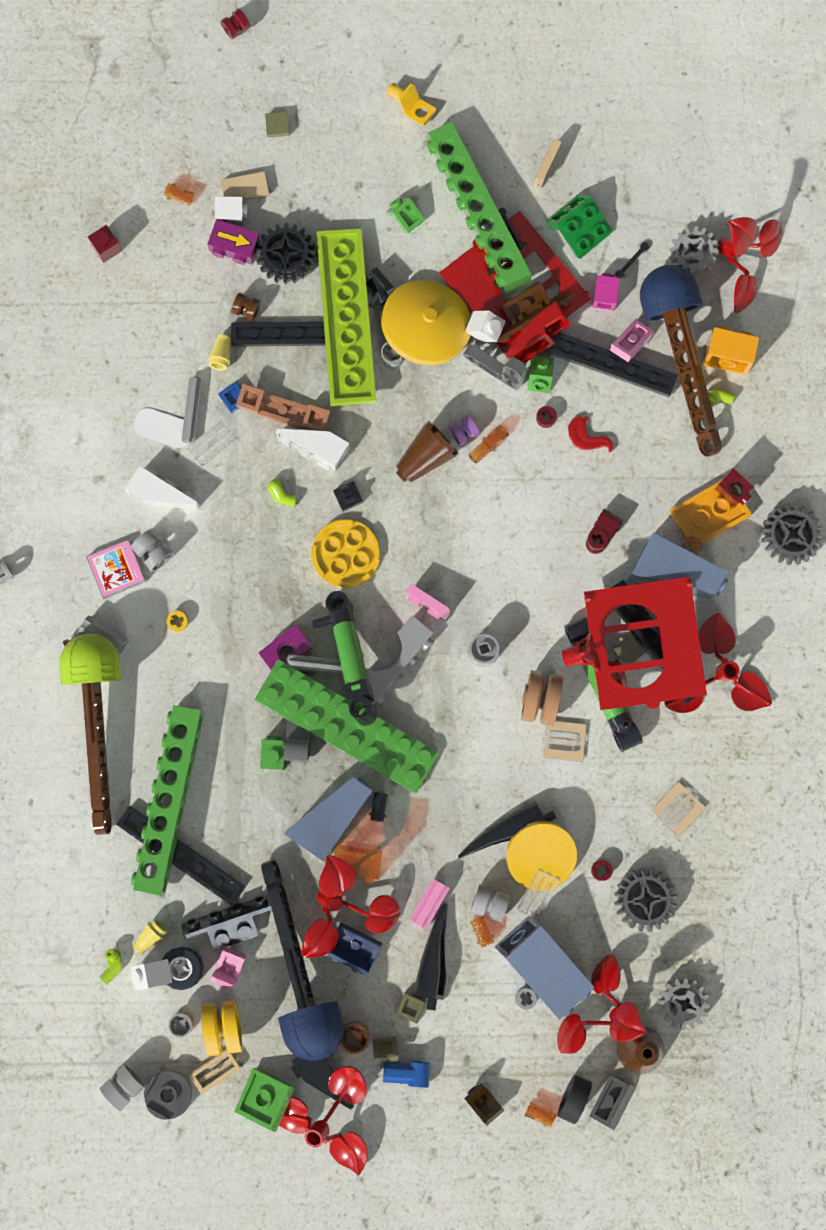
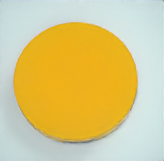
M352 519L335 520L324 526L313 542L311 552L313 565L319 576L333 586L340 588L359 586L368 581L378 568L380 562L378 539L370 528Z
M537 821L527 824L515 836H512L506 851L507 866L513 878L522 886L538 891L553 889L564 883L572 874L577 861V849L570 834L560 825L548 821Z

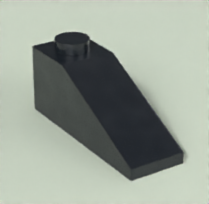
M295 1057L292 1060L294 1065L291 1066V1069L298 1079L302 1077L304 1082L335 1101L337 1100L339 1095L329 1090L328 1082L334 1070L326 1058L309 1061ZM344 1099L340 1102V1104L350 1110L355 1106V1104L347 1103Z

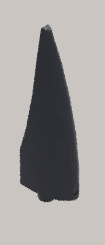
M533 801L488 828L471 842L458 857L461 859L487 847L510 841L512 836H515L527 824L537 821L550 822L557 818L554 811L552 810L542 815L536 801Z
M446 903L443 904L429 934L413 993L414 996L427 997V1010L436 1011L437 999L444 1000L447 979L445 934L448 904Z

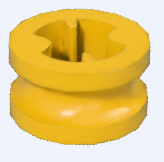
M173 611L167 617L168 627L175 632H181L188 626V617L181 611ZM175 615L184 619V622H181L183 625L179 628L171 623L172 620L174 621L172 618Z

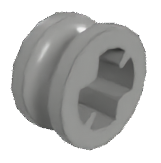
M522 988L516 993L515 1001L520 1008L529 1010L535 1006L537 996L533 990ZM523 992L525 995L526 992L531 993V1004H521L522 998L520 995Z

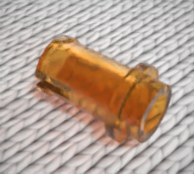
M168 183L164 196L168 200L173 199L189 206L193 200L194 193L177 187L176 183Z
M483 916L470 921L478 939L477 944H480L481 948L494 943V935L490 934Z
M530 1102L524 1116L544 1124L543 1127L545 1128L546 1126L551 1128L556 1114L552 1113V1109L548 1111Z

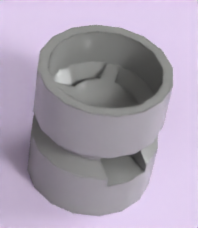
M154 528L144 532L131 545V548L138 557H144L143 563L151 572L161 568L174 555V552L167 543H161L162 537Z
M480 634L474 637L468 650L469 659L478 667L490 666L499 655V643L496 638L489 634Z
M479 883L470 912L480 916L488 914L489 919L502 923L511 894L501 890L493 892L492 887Z
M124 1064L115 1073V1079H108L100 1087V1091L117 1110L121 1111L130 1103V1096L136 1097L145 1088V1085L138 1075Z

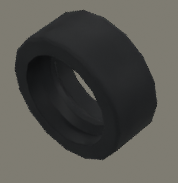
M573 1075L562 1097L557 1117L572 1124L578 1122L592 1089L591 1081L578 1075Z

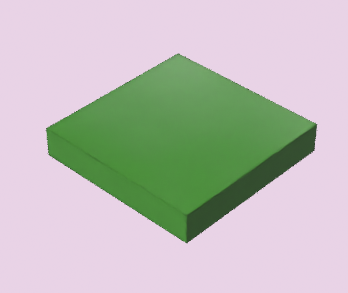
M253 1067L234 1112L276 1132L295 1086Z

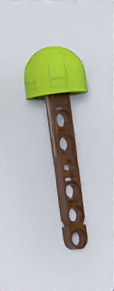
M82 634L69 641L61 653L59 662L60 685L82 684L90 798L93 811L92 824L96 835H107L111 832L112 820L111 810H109L110 794L101 682L122 680L121 664L117 649L107 638L98 634Z

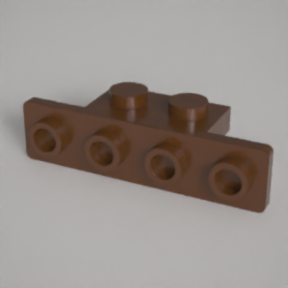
M538 281L500 303L509 324L503 327L497 342L510 340L514 333L519 330L522 331L539 313L555 301L562 308L566 307L571 303L570 300L576 297L574 292L565 290L549 300L542 283Z

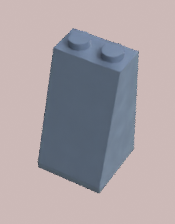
M653 533L643 548L627 581L641 584L690 577L693 582V596L711 599L715 594L719 595L724 590L728 579L725 578L728 572Z
M352 777L287 829L284 834L325 862L326 856L331 854L373 794L370 789L371 784L361 777L358 780Z
M530 916L495 946L497 951L559 1020L562 1017L568 1016L573 1011V1007L579 1001L587 999L591 994V990L595 988L544 928Z

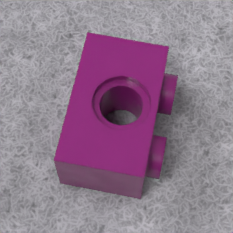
M294 625L258 652L269 669L272 670L278 659L286 663V659L281 657L283 648L290 647L294 651L293 654L311 656L310 651L313 648L297 626Z

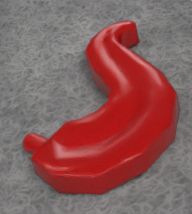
M578 416L571 420L568 425V435L574 446L580 450L607 447L609 453L613 451V443L609 438L589 437L587 435V425L585 422L589 420L588 416L584 418Z

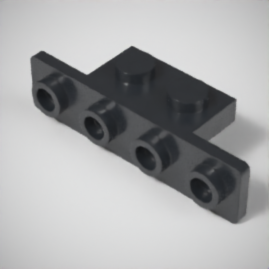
M259 895L253 900L236 903L223 910L212 911L206 916L191 918L181 924L183 937L187 939L207 932L214 951L257 937L259 933L253 916L272 910L268 895Z

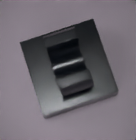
M354 481L333 490L342 512L363 503Z

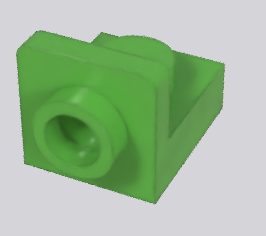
M398 197L390 204L391 208L387 211L389 215L396 219L405 233H410L425 220L410 198L401 199V197Z
M267 736V740L261 739L260 769L284 770V741L281 740V736Z

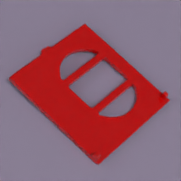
M521 211L508 219L519 240L528 245L527 248L520 252L523 259L532 252H535L552 272L553 275L542 283L544 289L546 290L555 282H558L559 294L565 290L574 292L576 297L570 300L571 303L562 308L566 312L567 317L591 300L589 292L582 288ZM474 239L472 242L473 247L440 271L439 274L449 287L461 297L471 314L473 311H490L505 320L504 326H506L509 322L500 303L507 299L494 284L496 272L488 275V265L485 260L487 254L483 248L479 249ZM494 243L491 247L497 249L502 245ZM507 262L502 267L510 268L512 264ZM520 330L514 333L513 337L506 342H495L506 357V353L512 343L521 333Z
M690 577L584 592L589 634L591 633L593 636L596 652L600 659L601 672L597 673L595 671L600 710L646 704L649 709H656L659 707L660 702L707 695L692 593L693 582ZM627 604L646 607L656 616L654 620L604 626L607 617L615 609ZM659 627L663 652L662 659L615 666L608 665L605 634ZM663 666L660 676L653 683L642 688L625 687L611 676L612 673Z

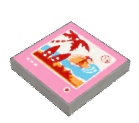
M129 539L86 556L103 599L146 582Z

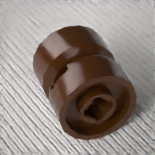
M359 1021L346 1023L340 1043L341 1048L350 1054L363 1052L368 1047L370 1041L368 1027Z

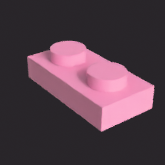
M635 319L614 341L610 351L629 362L652 337L654 330Z
M410 584L407 588L408 600L417 607H420V605L428 609L427 613L436 619L441 617L446 620L451 612L447 606L413 584Z

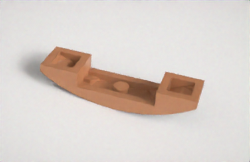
M242 384L236 403L237 407L293 427L313 431L325 430L330 413L329 410L310 404L306 406L264 393L265 390Z

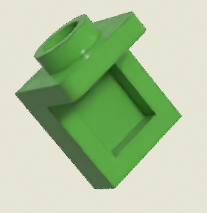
M543 356L531 358L527 388L529 391L550 392L554 358Z

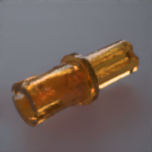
M498 425L491 434L481 439L482 443L468 455L470 460L476 464L490 451L495 452V448L509 436L508 431L503 426Z

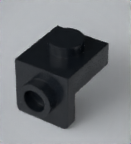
M377 267L371 270L366 277L367 290L373 296L369 306L373 308L378 304L380 306L384 305L394 286Z

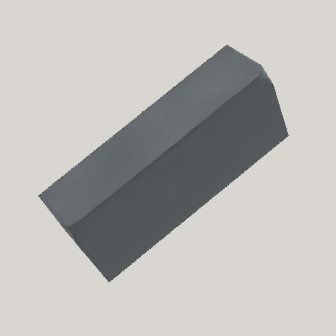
M610 1074L589 1117L615 1130L636 1087Z

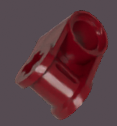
M604 508L585 542L587 550L592 554L602 553L624 520ZM599 538L600 543L594 545L593 541Z

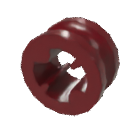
M551 406L541 407L536 414V421L542 428L552 427L557 419V413ZM545 412H549L550 417L553 419L551 421L548 419V422H544L543 417L540 416L541 413L544 415Z
M598 860L591 867V874L598 881L608 880L612 876V865L606 860ZM601 864H605V869L608 868V873L599 877V872L596 873L595 869L600 867Z

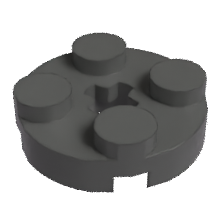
M162 1071L154 1075L145 1086L144 1098L146 1107L153 1116L159 1119H174L182 1115L190 1106L192 1087L181 1073ZM170 1088L173 1090L174 1099H169L166 1102L163 1100L164 1095L162 1091H167Z

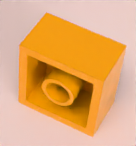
M725 326L714 327L707 339L702 365L746 375L754 364L759 337L747 331L733 332Z

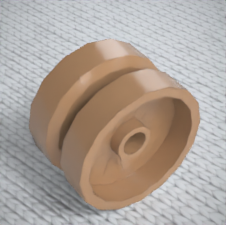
M531 670L528 682L524 688L521 720L533 722L537 717L538 709H541V724L554 726L561 697L563 676L551 674L548 677L545 688L543 687V672Z

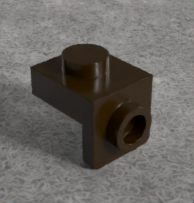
M483 1083L472 1087L464 1098L486 1126L505 1111Z

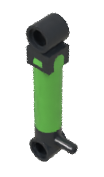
M334 591L325 600V605L330 615L314 619L312 624L314 628L332 624L345 681L343 686L346 700L350 704L349 712L360 725L368 726L376 720L377 710L371 703L375 699L372 686L367 678L353 616V605L345 593ZM344 602L341 608L335 609L337 604ZM362 708H368L365 714L359 715Z
M586 617L564 625L565 633L572 646H575V642L581 641L589 634ZM584 665L582 667L598 699L594 668L592 665ZM627 707L603 710L612 730L614 740L621 752L643 743L640 731L633 722Z

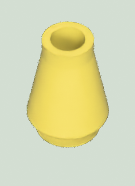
M217 336L215 345L208 357L211 368L226 370L227 366L230 365L231 338L229 336Z
M156 919L148 922L133 944V947L143 955L148 949L165 939L167 929Z

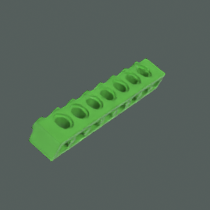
M451 121L428 132L427 148L431 155H436L438 159L436 165L440 173H445L447 177L445 181L449 191L455 192L457 196L455 199L460 211L464 210L467 216L465 221L470 230L474 229L477 235L475 241L479 249L483 248L486 252V263L490 269L494 268L496 272L494 276L500 288L504 287L506 293L531 282V272L453 122ZM445 149L453 150L450 154L443 153ZM457 167L463 169L459 173H455L452 171L454 168ZM466 186H470L473 188L469 192H465L462 190V188ZM475 205H480L483 207L479 211H475L472 209V207ZM485 224H490L492 228L489 230H484L482 226ZM494 243L502 245L500 249H494L491 246ZM504 262H509L512 264V267L503 268L501 265Z
M173 705L172 711L168 712L166 721L169 725L167 734L164 733L162 738L163 755L159 756L156 767L159 770L158 778L154 779L152 784L153 801L149 802L146 815L149 816L148 824L144 825L141 838L144 839L142 849L139 848L136 862H139L137 872L134 871L131 885L134 886L133 890L136 892L165 897L204 713L201 710ZM182 726L187 727L186 735L177 737L176 732L178 728ZM176 749H181V758L172 760V752ZM170 772L177 773V779L173 783L167 782V775ZM165 795L172 796V802L168 806L162 805V798ZM165 817L167 825L164 829L159 830L157 828V821ZM155 841H161V850L153 853L152 844ZM150 864H156L157 872L153 876L147 875L146 870Z

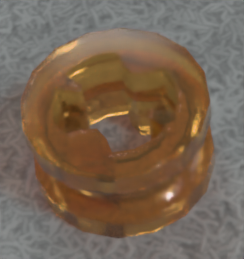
M695 536L685 538L681 543V547L685 549L688 547L685 545L687 542L690 544L695 542L697 544L695 547L697 551L691 550L690 552L698 556L702 550L700 539Z

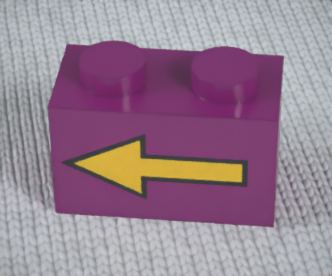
M216 219L207 245L211 254L216 257L224 258L226 256L232 258L238 264L245 265L248 263L252 265L255 251L258 248L257 242L260 241V235L258 232Z

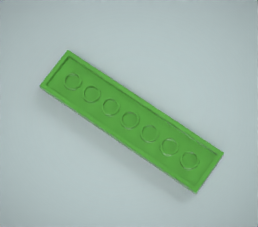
M279 659L274 664L254 701L415 794L418 792L439 752L379 717L368 726L360 725L349 712L350 704L346 698ZM362 708L359 715H363L367 711Z

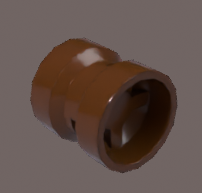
M239 292L233 302L231 313L237 316L241 314L247 320L254 321L259 311L261 300L247 298L246 294Z

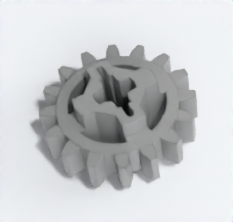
M697 226L694 227L692 232H690L689 228H686V234L684 235L680 232L677 233L679 240L673 239L672 243L675 247L669 249L671 254H673L670 257L672 263L676 262V266L690 271L693 277L696 271H699L701 275H703V269L705 268L710 271V263H717L714 256L720 254L717 249L719 244L717 240H714L713 233L708 234L706 228L699 232ZM682 246H684V251L681 253L680 256ZM709 247V253L706 257L705 252L708 250Z
M683 978L680 984L678 979H674V986L666 984L668 991L660 992L664 996V1000H659L658 1003L663 1005L664 1008L659 1010V1013H666L667 1016L664 1018V1021L669 1022L672 1020L671 1027L676 1028L680 1024L681 1030H685L686 1025H689L691 1029H695V1022L700 1025L703 1024L700 1019L701 1016L708 1017L704 1009L711 1007L710 1004L705 1003L709 995H702L704 987L696 988L697 981L693 980L688 984V979ZM680 988H686L682 994H673V992ZM695 993L699 999V1006L694 1001ZM687 998L686 1002L693 1009L683 1008L681 1010L682 1006L675 999L685 1000ZM669 1002L673 1003L674 1015L670 1012ZM687 1014H695L691 1019L682 1020Z

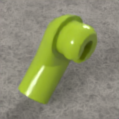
M713 388L708 391L711 406L719 401L731 405L735 394L720 388Z
M272 479L268 484V491L276 503L295 507L297 496L285 493L280 479Z
M112 948L105 953L108 968L99 976L106 985L123 968L121 953Z

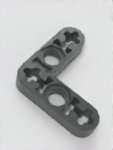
M471 344L463 353L467 360L515 390H518L525 380L527 367L514 357H510L506 364H503Z

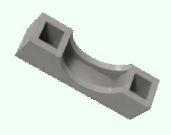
M413 615L397 632L402 647L399 660L386 670L366 669L368 682L372 686L375 701L371 702L373 705L377 702L381 704L387 698L389 693L386 691L390 686L394 685L396 687L404 676L401 673L406 667L411 669L419 659L417 654L421 650L426 651L434 642L431 639L433 632Z

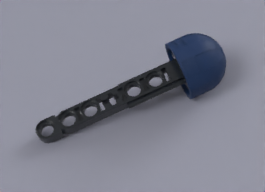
M273 859L262 863L261 870L265 885H267L269 901L298 1007L297 1011L279 1017L278 1021L283 1040L287 1048L294 1055L309 1061L321 1060L330 1056L340 1045L344 1033L343 1019L338 1001L315 1004L280 869L277 862Z

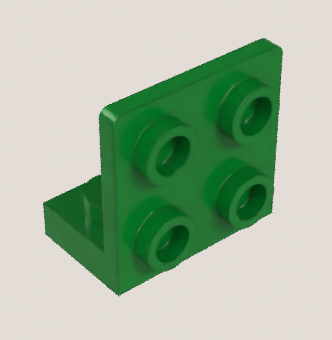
M581 193L577 194L546 220L550 228L561 232L571 250L579 259L613 232L592 197Z

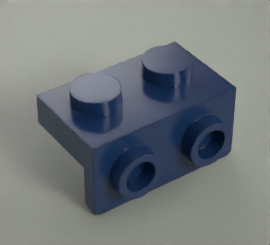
M340 922L337 928L339 934L338 942L335 948L326 956L336 963H342L350 967L352 971L358 974L367 975L383 943Z

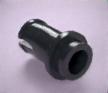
M374 792L372 810L368 815L371 821L384 822V818H387L385 811L389 795Z

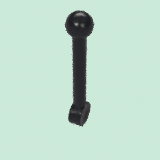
M500 208L498 211L513 236L516 246L519 250H522L524 243L519 240L506 216V209Z
M646 242L641 243L640 249L621 270L615 272V276L622 278L624 272L642 252L648 251L649 244Z

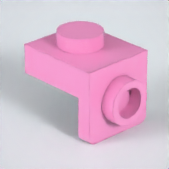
M225 946L211 981L221 987L233 989L247 955Z

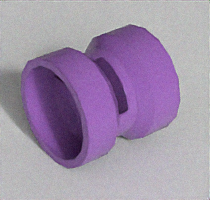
M469 415L463 417L458 424L453 423L448 427L459 446L466 443L468 438H474L480 434L476 424Z

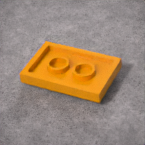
M721 481L669 510L671 517L692 551L752 516L746 504L741 505L739 503L734 508L715 490ZM731 485L732 493L739 495L735 486Z

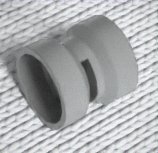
M386 342L381 349L383 364L388 368L399 367L404 358Z
M186 1012L175 1014L169 1021V1031L176 1037L187 1036L194 1028L193 1017Z

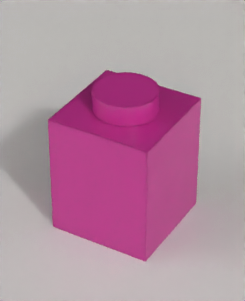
M608 273L601 274V276L597 275L592 308L615 310L620 278Z

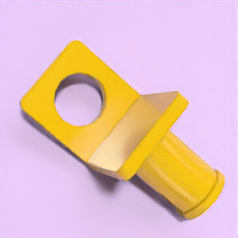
M391 83L387 89L388 96L399 102L404 115L421 126H425L437 111L435 107L420 99L415 85L412 83L406 89L396 83ZM426 108L428 113L425 117L419 118L416 116L417 110Z

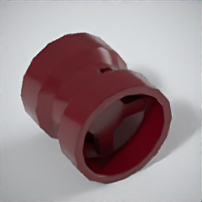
M239 8L233 11L232 16L229 18L225 17L220 20L222 28L232 40L238 36L241 30L246 31L251 28L247 17Z

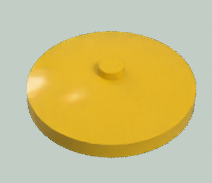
M416 280L399 286L390 294L382 311L381 325L387 342L403 358L421 365H439L453 360L465 348L470 338V334L466 333L465 330L471 316L461 297L449 287L434 281Z

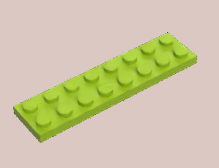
M362 229L316 231L330 406L376 403Z

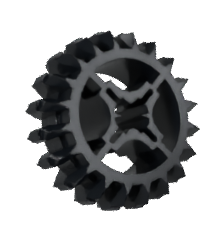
M288 223L284 224L283 229H280L279 224H276V231L268 228L269 236L262 234V241L257 242V247L259 248L255 251L256 256L259 257L256 260L257 265H262L260 271L262 273L267 272L266 276L268 279L274 276L276 283L280 281V278H283L284 284L288 283L289 278H292V282L296 283V276L304 279L303 271L310 273L311 268L309 266L315 265V260L313 259L317 255L316 251L313 250L315 243L310 242L312 240L311 235H305V229L302 228L297 232L296 224L292 226V229H289ZM282 239V242L279 246L272 247V249H270V247L275 242ZM290 239L297 241L303 249L292 246ZM286 245H287V249H288L289 253H288V256H286V262H285V259H284L283 254H284V251H286ZM268 258L280 261L282 268L274 266ZM302 258L299 264L290 268L292 262L299 261Z

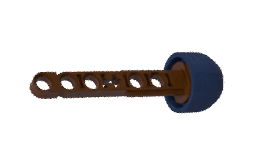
M676 265L660 266L646 276L640 288V302L645 321L664 319L693 429L698 435L696 440L699 450L706 457L717 455L722 448L718 430L716 431L715 417L686 312L703 305L699 287L693 275L686 269ZM679 330L683 333L682 342L678 339L677 334ZM685 352L689 355L688 364L683 358ZM696 396L701 399L700 408L695 403ZM702 418L707 422L706 430L701 425ZM708 440L713 444L712 452L707 447Z

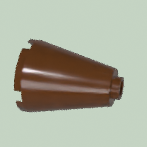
M428 420L397 463L396 467L398 470L396 474L404 482L409 480L412 483L452 460L459 452L450 445V441Z
M644 1026L647 1031L646 1034L631 1041L617 1043V1054L620 1062L627 1070L633 1073L646 1074L655 1070L664 1057L662 1038L655 1030ZM647 1049V1053L643 1056V1051Z

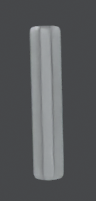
M190 377L188 382L182 442L186 444H193L196 437L202 379L198 377Z
M289 654L286 658V664L295 669L343 674L340 659Z

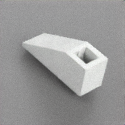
M279 428L276 430L279 442L287 447L292 445L298 448L299 454L308 459L313 457L318 460L317 464L326 470L331 468L336 471L350 448L348 442L330 431Z
M139 466L124 488L129 495L145 505L198 509L200 507L196 501V496L188 491L182 493L177 490L178 485L169 479L161 480L157 477L159 474L150 467L144 469Z

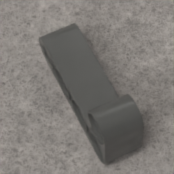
M301 672L314 680V672ZM287 720L286 739L284 741V761L308 763L311 733Z

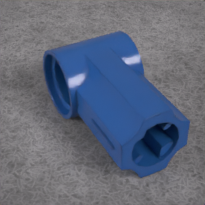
M409 1061V1063L386 1062L384 1063L383 1082L428 1088L431 1063L421 1061Z

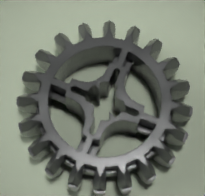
M784 504L783 511L779 507L775 508V514L770 512L767 515L769 520L763 521V525L767 528L762 529L760 532L763 535H767L761 539L762 543L769 544L764 550L769 551L772 549L773 553L770 557L774 558L778 555V563H782L785 558L788 566L792 564L793 559L796 565L801 564V559L804 562H808L810 560L809 555L814 557L817 554L815 549L821 548V544L817 541L823 540V536L817 533L821 532L823 527H816L815 525L820 521L819 518L812 520L811 516H813L814 512L810 511L806 514V506H802L799 511L797 504H793L791 510L788 504ZM795 518L800 521L797 524L792 525L789 524L787 521L783 522L781 519ZM775 526L779 528L778 531L782 536L779 544L775 538ZM804 526H806L809 533L808 543L802 534ZM798 527V530L795 532L796 534L794 535V537L792 539L790 538L786 542V539L789 537L788 535L790 534V532L794 531ZM791 544L797 548L800 547L802 551L791 552L784 548Z
M640 868V876H637V873L633 870L630 872L633 879L624 876L623 880L627 884H617V887L623 891L622 893H614V896L621 897V901H615L614 905H622V909L616 913L617 915L625 913L626 916L622 918V922L625 923L631 919L629 927L632 929L638 923V931L640 932L643 931L644 925H646L648 932H652V924L659 930L661 929L660 920L664 924L669 923V920L665 917L666 914L671 917L675 915L669 910L670 907L677 908L678 906L676 903H671V899L678 898V895H670L669 892L674 890L675 886L667 887L666 884L670 881V878L666 877L661 881L663 873L660 871L654 877V869L652 868L648 870L647 875H645L644 868ZM647 880L657 884L663 894H652L647 885ZM640 881L639 894L634 898L627 899L631 887ZM644 893L648 894L647 897L657 898V900L648 902L647 907L644 906L645 903L634 902L643 898ZM664 901L661 912L652 918L651 914L653 913L652 908L654 904ZM628 906H640L645 920L636 917Z

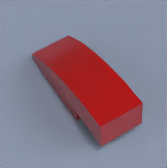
M556 301L539 313L521 331L506 353L508 359L514 357L522 363L527 362L554 345L553 336L571 326L566 312Z

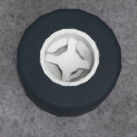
M178 947L171 949L162 958V960L168 959L172 983L166 985L172 989L185 990L192 988L203 975L204 966L202 958L191 948Z

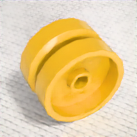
M236 999L223 1001L221 1017L215 1002L202 1004V1033L208 1057L221 1055L223 1039L225 1040L226 1049L230 1054L243 1051L241 1022Z

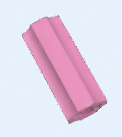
M432 878L409 920L427 930L450 888Z

